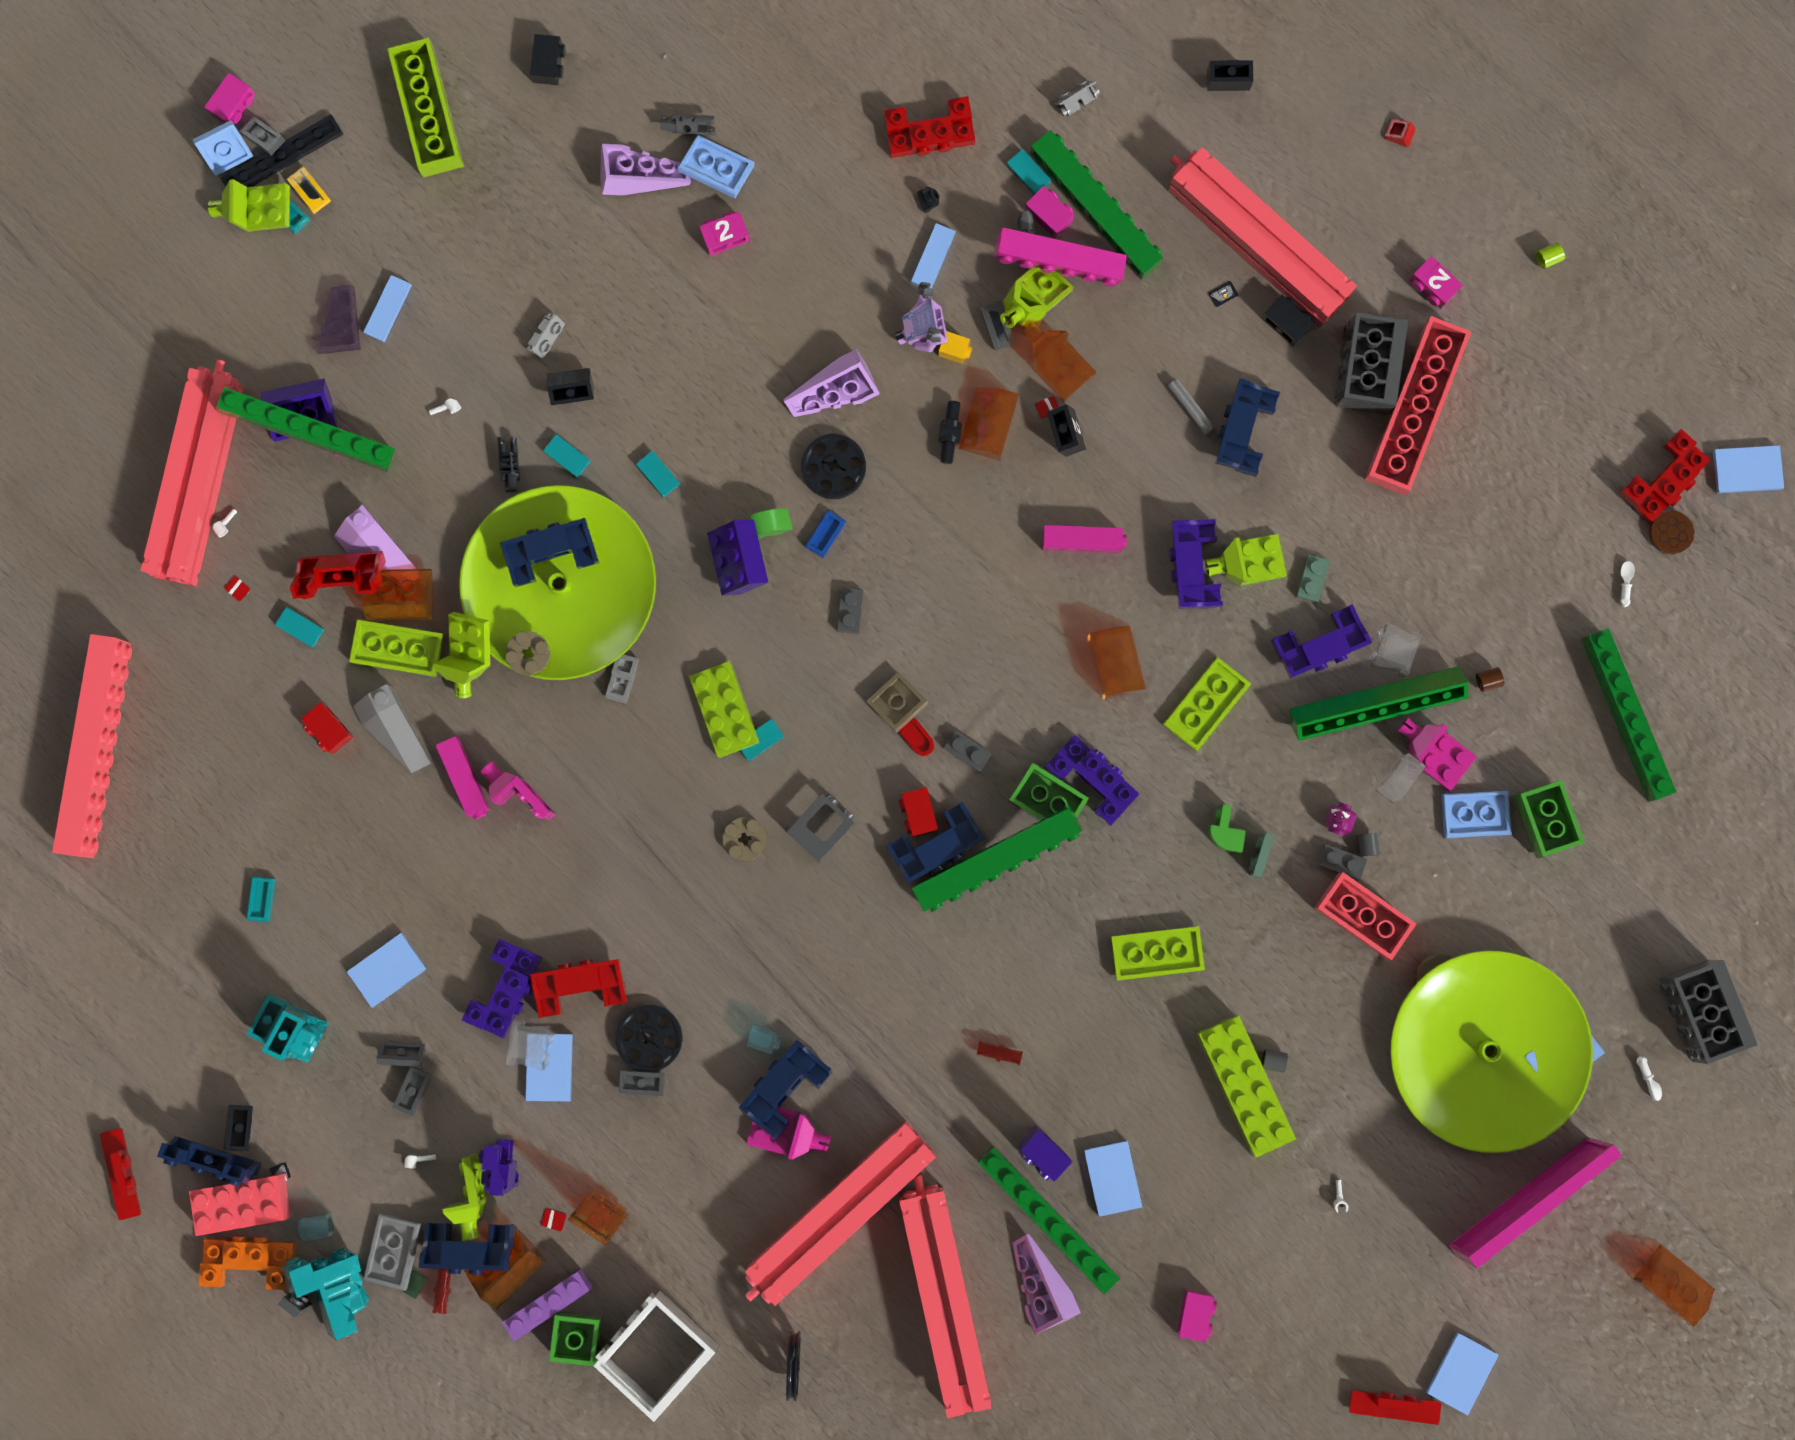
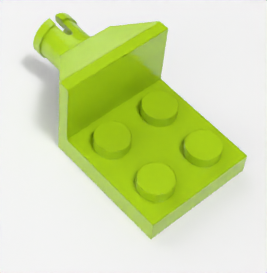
M234 179L229 180L222 192V200H210L208 202V206H215L208 208V212L213 218L223 216L227 221L247 232L288 228L290 221V185L281 183L246 187Z
M1033 267L1015 281L1003 300L1005 312L1000 316L1001 322L1004 324L1011 320L1006 324L1007 328H1013L1016 323H1019L1021 326L1035 330L1046 313L1070 294L1074 286L1059 272L1045 273L1040 268Z
M1279 534L1240 541L1239 537L1235 538L1222 553L1221 557L1205 559L1208 577L1222 573L1227 579L1238 586L1287 577Z
M452 612L448 614L450 655L433 663V667L446 680L454 682L455 697L468 698L472 695L471 681L478 678L490 667L489 620Z
M478 1153L462 1158V1163H459L460 1174L462 1177L464 1176L466 1183L463 1186L464 1197L469 1201L451 1204L442 1209L443 1214L454 1225L459 1224L462 1241L480 1237L477 1229V1220L481 1218L487 1203L484 1185L481 1184L482 1171Z

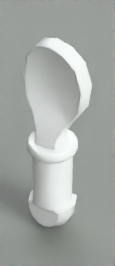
M1630 561L1624 562L1620 569V576L1624 581V584H1621L1620 604L1622 607H1627L1631 601L1630 591L1632 584H1630V581L1634 577L1635 567Z
M1639 1056L1636 1063L1639 1065L1643 1080L1647 1083L1652 1099L1659 1101L1662 1097V1089L1652 1079L1654 1075L1650 1071L1647 1059Z

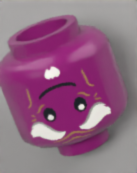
M1339 802L1338 806H1330L1325 819L1328 831L1345 836V833H1351L1357 817L1356 813L1351 811L1352 806Z

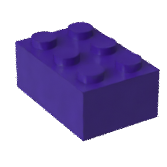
M754 519L734 520L707 533L721 596L743 594L769 583Z
M1035 1126L1018 1144L1021 1157L1029 1165L1034 1162L1037 1165L1035 1167L1037 1172L1046 1181L1051 1178L1055 1182L1073 1162L1038 1126Z

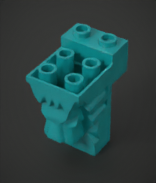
M270 992L246 1035L264 1043L265 1046L262 1052L283 1061L285 1058H296L308 1063L329 1022L290 1004L289 1001Z
M343 1248L332 1253L333 1256L329 1258L319 1257L310 1263L303 1258L299 1259V1257L286 1261V1265L282 1266L281 1269L289 1293L298 1298L314 1291L327 1333L330 1337L337 1341L358 1332L354 1314L366 1307L369 1297L362 1287L363 1282L358 1272H361L356 1253Z

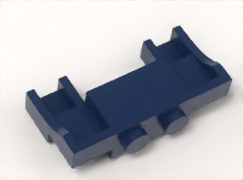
M1244 379L1238 380L1231 405L1227 404L1224 412V417L1227 418L1226 424L1221 425L1218 437L1221 438L1215 464L1230 467L1237 472L1254 477L1258 475V468L1263 453L1248 450L1247 448L1257 412L1273 415L1276 410L1277 399L1280 395L1279 391L1259 386Z
M586 518L561 525L560 523H553L547 526L548 529L541 531L539 529H532L526 532L527 535L500 542L513 586L516 588L536 582L533 564L573 553L578 569L600 563Z
M963 802L944 812L952 828L916 849H913L906 835L886 845L908 884L930 871L933 874L945 868L943 866L944 863L951 860L952 864L964 857L963 852L985 840Z
M798 1040L792 1044L779 1061L775 1060L770 1065L768 1074L756 1081L755 1089L738 1107L744 1115L757 1124L774 1141L789 1124L788 1120L778 1113L777 1110L800 1083L806 1079L819 1089L832 1074L831 1068L818 1059Z
M177 1136L169 1143H162L157 1157L164 1159V1164L176 1167L177 1163L192 1166L191 1171L204 1174V1171L213 1173L211 1177L224 1181L227 1178L226 1183L239 1187L241 1183L248 1184L251 1175L257 1176L261 1166V1162Z
M425 1223L424 1243L419 1256L418 1268L447 1269V1274H461V1270H469V1275H482V1271H509L510 1248H514L515 1225L489 1224L487 1243L451 1241L452 1224Z

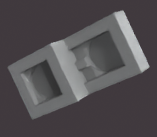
M622 655L615 661L605 695L606 699L627 704L639 661L638 658Z

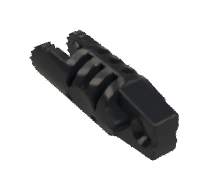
M497 437L501 481L505 482L506 493L515 492L517 490V481H520L517 438H510L511 452H505L504 438Z

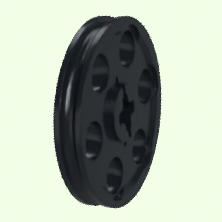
M826 434L816 438L808 445L802 456L801 471L806 485L812 492L826 499H841L854 493L862 484L866 474V460L860 446L851 438L841 434ZM839 441L846 442L848 445L847 450L838 452L835 449L836 443ZM820 444L826 447V453L822 456L814 453V448ZM859 458L861 466L857 469L851 468L849 466L850 459ZM835 461L840 469H835L832 472L827 464H833ZM811 464L816 465L819 469L818 473L813 476L808 475L806 472V468ZM846 477L851 478L854 482L853 486L849 489L843 488L841 485V481ZM823 481L831 482L832 489L829 492L821 491L820 484Z
M643 1005L632 1009L622 1018L617 1027L615 1041L618 1053L627 1065L639 1071L654 1072L667 1067L676 1059L682 1047L683 1034L680 1023L670 1011L657 1005ZM639 1011H645L648 1014V1021L644 1024L636 1020V1015ZM661 1015H666L670 1019V1024L667 1028H662L658 1025V1018ZM624 1028H631L633 1030L634 1036L631 1040H624L622 1038L621 1032ZM642 1032L646 1034L653 1033V1040L659 1047L651 1042L646 1044L644 1042L646 1038ZM669 1036H673L677 1040V1045L674 1049H668L665 1046V1039ZM631 1049H637L641 1054L640 1059L636 1062L631 1061L628 1057ZM653 1053H659L662 1056V1063L659 1066H654L650 1062V1056Z
M790 1330L786 1401H789L791 1398L797 1401L801 1349L800 1331L795 1334Z

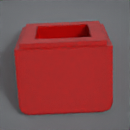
M1392 118L1384 138L1401 146L1409 147L1416 128L1411 121Z

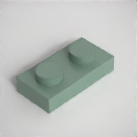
M1312 555L1307 556L1297 598L1315 603L1319 602L1330 560Z
M1264 833L1262 837H1258L1255 844V849H1258L1256 857L1251 858L1248 870H1251L1250 876L1262 878L1275 835Z

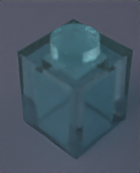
M754 1024L746 1046L773 1054L774 1050L778 1051L782 1038L778 1037V1031Z
M331 1212L299 1219L297 1232L299 1237L302 1238V1242L328 1238L334 1235Z

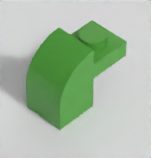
M788 509L761 511L749 515L750 518L746 519H754L758 539L765 536H778L793 529Z
M1223 804L1215 812L1214 822H1218L1217 826H1208L1209 838L1221 850L1242 853L1246 831L1228 828L1232 806Z

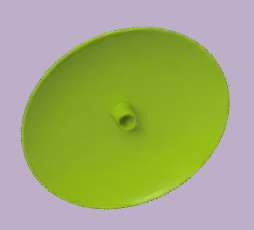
M556 485L531 489L499 505L484 519L473 534L466 548L460 571V598L464 614L489 620L490 655L512 669L506 661V647L509 641L519 632H535L541 635L548 643L551 657L549 664L542 672L530 677L545 680H568L584 677L598 672L618 660L630 649L644 630L650 617L656 594V571L653 555L643 532L625 510L610 499L596 492L573 486ZM586 518L600 563L578 569L573 553L533 564L536 582L516 588L513 586L500 542L527 535L526 532L532 529H539V531L548 529L547 526L553 523H560L561 525ZM558 579H563L565 582L561 589H555L554 587ZM532 648L523 651L524 659L527 660L528 657L532 658L534 656L531 652Z
M1480 951L1463 954L1447 960L1429 971L1411 989L1399 1009L1393 1026L1391 1064L1395 1082L1405 1104L1428 1130L1444 1141L1467 1150L1501 1153L1534 1145L1550 1136L1569 1119L1581 1102L1589 1083L1593 1064V1044L1589 1023L1582 1006L1571 989L1555 973L1540 963L1524 956L1502 951ZM1492 1045L1494 1048L1493 1054L1486 1056L1485 1048ZM1532 1051H1534L1536 1057L1537 1072L1525 1058Z

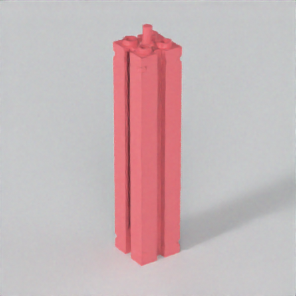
M1202 147L1198 152L1194 150L1186 159L1187 163H1184L1177 155H1174L1170 162L1177 169L1172 174L1173 178L1169 182L1171 186L1168 192L1177 197L1179 202L1285 297H1290L1296 303V307L1299 310L1307 312L1314 320V323L1321 328L1349 299L1357 285L1352 280H1348L1342 271L1216 158L1210 156L1206 149Z
M216 360L213 373H210L211 370L204 367H197V369L189 368L188 381L185 384L144 553V562H142L140 570L157 579L197 586L198 573L201 570L236 423V418L217 412L216 407L224 387L242 394L244 386L237 383L238 379L231 377L232 374L223 371L225 361Z
M906 1120L747 1266L745 1270L747 1276L745 1278L753 1288L745 1296L750 1302L760 1294L768 1304L772 1302L776 1306L936 1158V1153Z
M917 1175L913 1178L916 1189L904 1191L903 1196H900L899 1202L947 1418L964 1415L967 1412L991 1409V1400L943 1187H938V1184L924 1187L922 1175Z

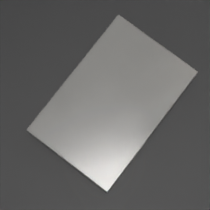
M379 1213L363 1280L403 1291L407 1290L423 1223Z

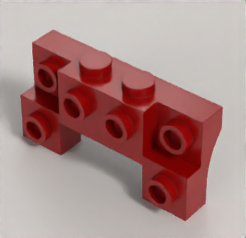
M969 96L948 99L949 116L908 123L905 107L884 110L891 158L914 154L925 156L932 151L947 152L951 148L975 145Z
M1682 429L1678 430L1672 439L1663 446L1675 459L1659 476L1648 485L1637 475L1619 493L1648 524L1652 523L1667 506L1671 505L1673 507L1682 498L1680 494L1684 489L1688 491L1695 485L1696 481L1694 479L1711 460L1695 446L1697 442Z
M383 551L300 557L297 562L294 580L289 587L293 599H310L315 596L319 588L353 585L356 594L364 593L369 595L377 592L382 583L380 573L386 563Z
M593 959L579 961L580 966L571 967V963L558 965V970L530 974L538 1018L562 1014L560 996L602 989L604 1007L628 1003L620 959L593 963Z

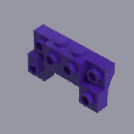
M1215 519L1175 520L1171 523L1173 546L1172 549H1169L1170 562L1174 561V570H1171V581L1176 584L1179 609H1202L1223 606L1220 595L1221 584L1204 585L1201 544L1217 542L1214 526L1216 524Z
M1353 604L1330 614L1337 630L1302 645H1299L1293 630L1271 639L1278 658L1282 660L1290 679L1313 669L1316 672L1328 668L1327 663L1335 661L1336 664L1348 659L1347 655L1372 643Z
M1074 735L1045 768L1050 770L1061 781L1072 770L1105 799L1094 812L1111 826L1136 799L1139 793L1121 776L1123 772L1116 765L1110 766L1105 761L1106 757L1099 750L1093 751Z
M499 939L490 959L506 967L488 1006L478 1001L470 1000L462 1021L505 1038L515 1016H519L524 1007L522 1001L525 994L529 995L533 988L530 974H535L542 956Z
M499 1139L496 1141V1144L486 1145L484 1150L480 1151L479 1163L482 1164V1170H486L482 1172L481 1184L484 1185V1191H489L490 1195L504 1196L508 1191L518 1186L517 1161L513 1160L514 1140Z

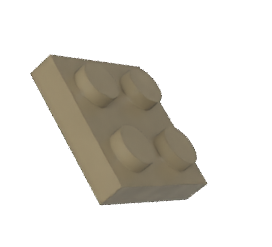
M899 672L866 701L896 733L929 704Z

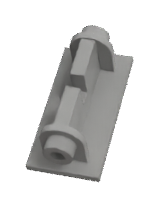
M1086 79L1077 84V89L1073 92L1066 91L1058 96L1059 100L1054 105H1061L1062 108L1059 110L1062 116H1070L1081 107L1078 100H1081L1085 106L1097 99V95L1100 92L1097 87L1093 88L1092 86L1096 81L1088 82Z
M549 313L547 316L545 315L537 328L542 331L541 335L536 332L527 343V350L533 354L535 353L543 360L561 333L565 323L556 314Z

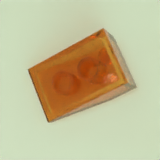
M591 1190L568 1218V1221L606 1245L615 1237L629 1214L625 1212L626 1208L617 1202L613 1204L608 1201V1196L602 1191L596 1190L595 1192Z

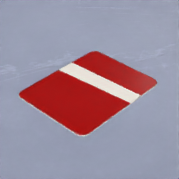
M1054 396L1035 403L1041 419L1048 416L1047 411L1059 407Z
M234 576L224 587L239 602L251 590L237 576Z
M545 1209L541 1226L562 1231L566 1214Z

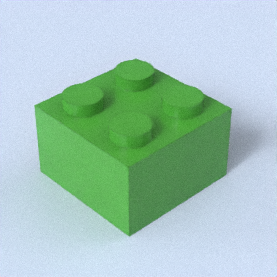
M557 1312L554 1316L549 1361L594 1366L598 1361L595 1357L599 1353L603 1316Z

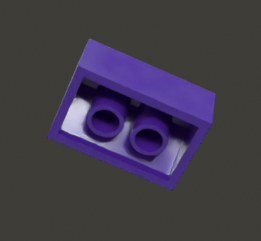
M325 378L261 392L260 400L337 427L332 398ZM270 431L274 442L289 439V437Z

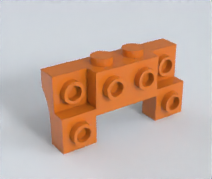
M234 1235L231 1239H204L203 1262L200 1263L198 1286H224L226 1269L267 1271L266 1289L288 1290L281 1267L286 1265V1261L295 1258L297 1242L267 1240L268 1237L256 1236L254 1240H245V1236Z

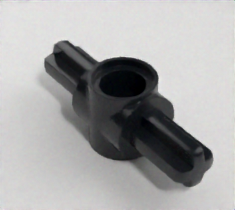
M954 400L948 401L946 419L940 423L938 441L942 443L940 462L943 464L953 463L955 445H958L961 439L962 424L958 421L961 404Z

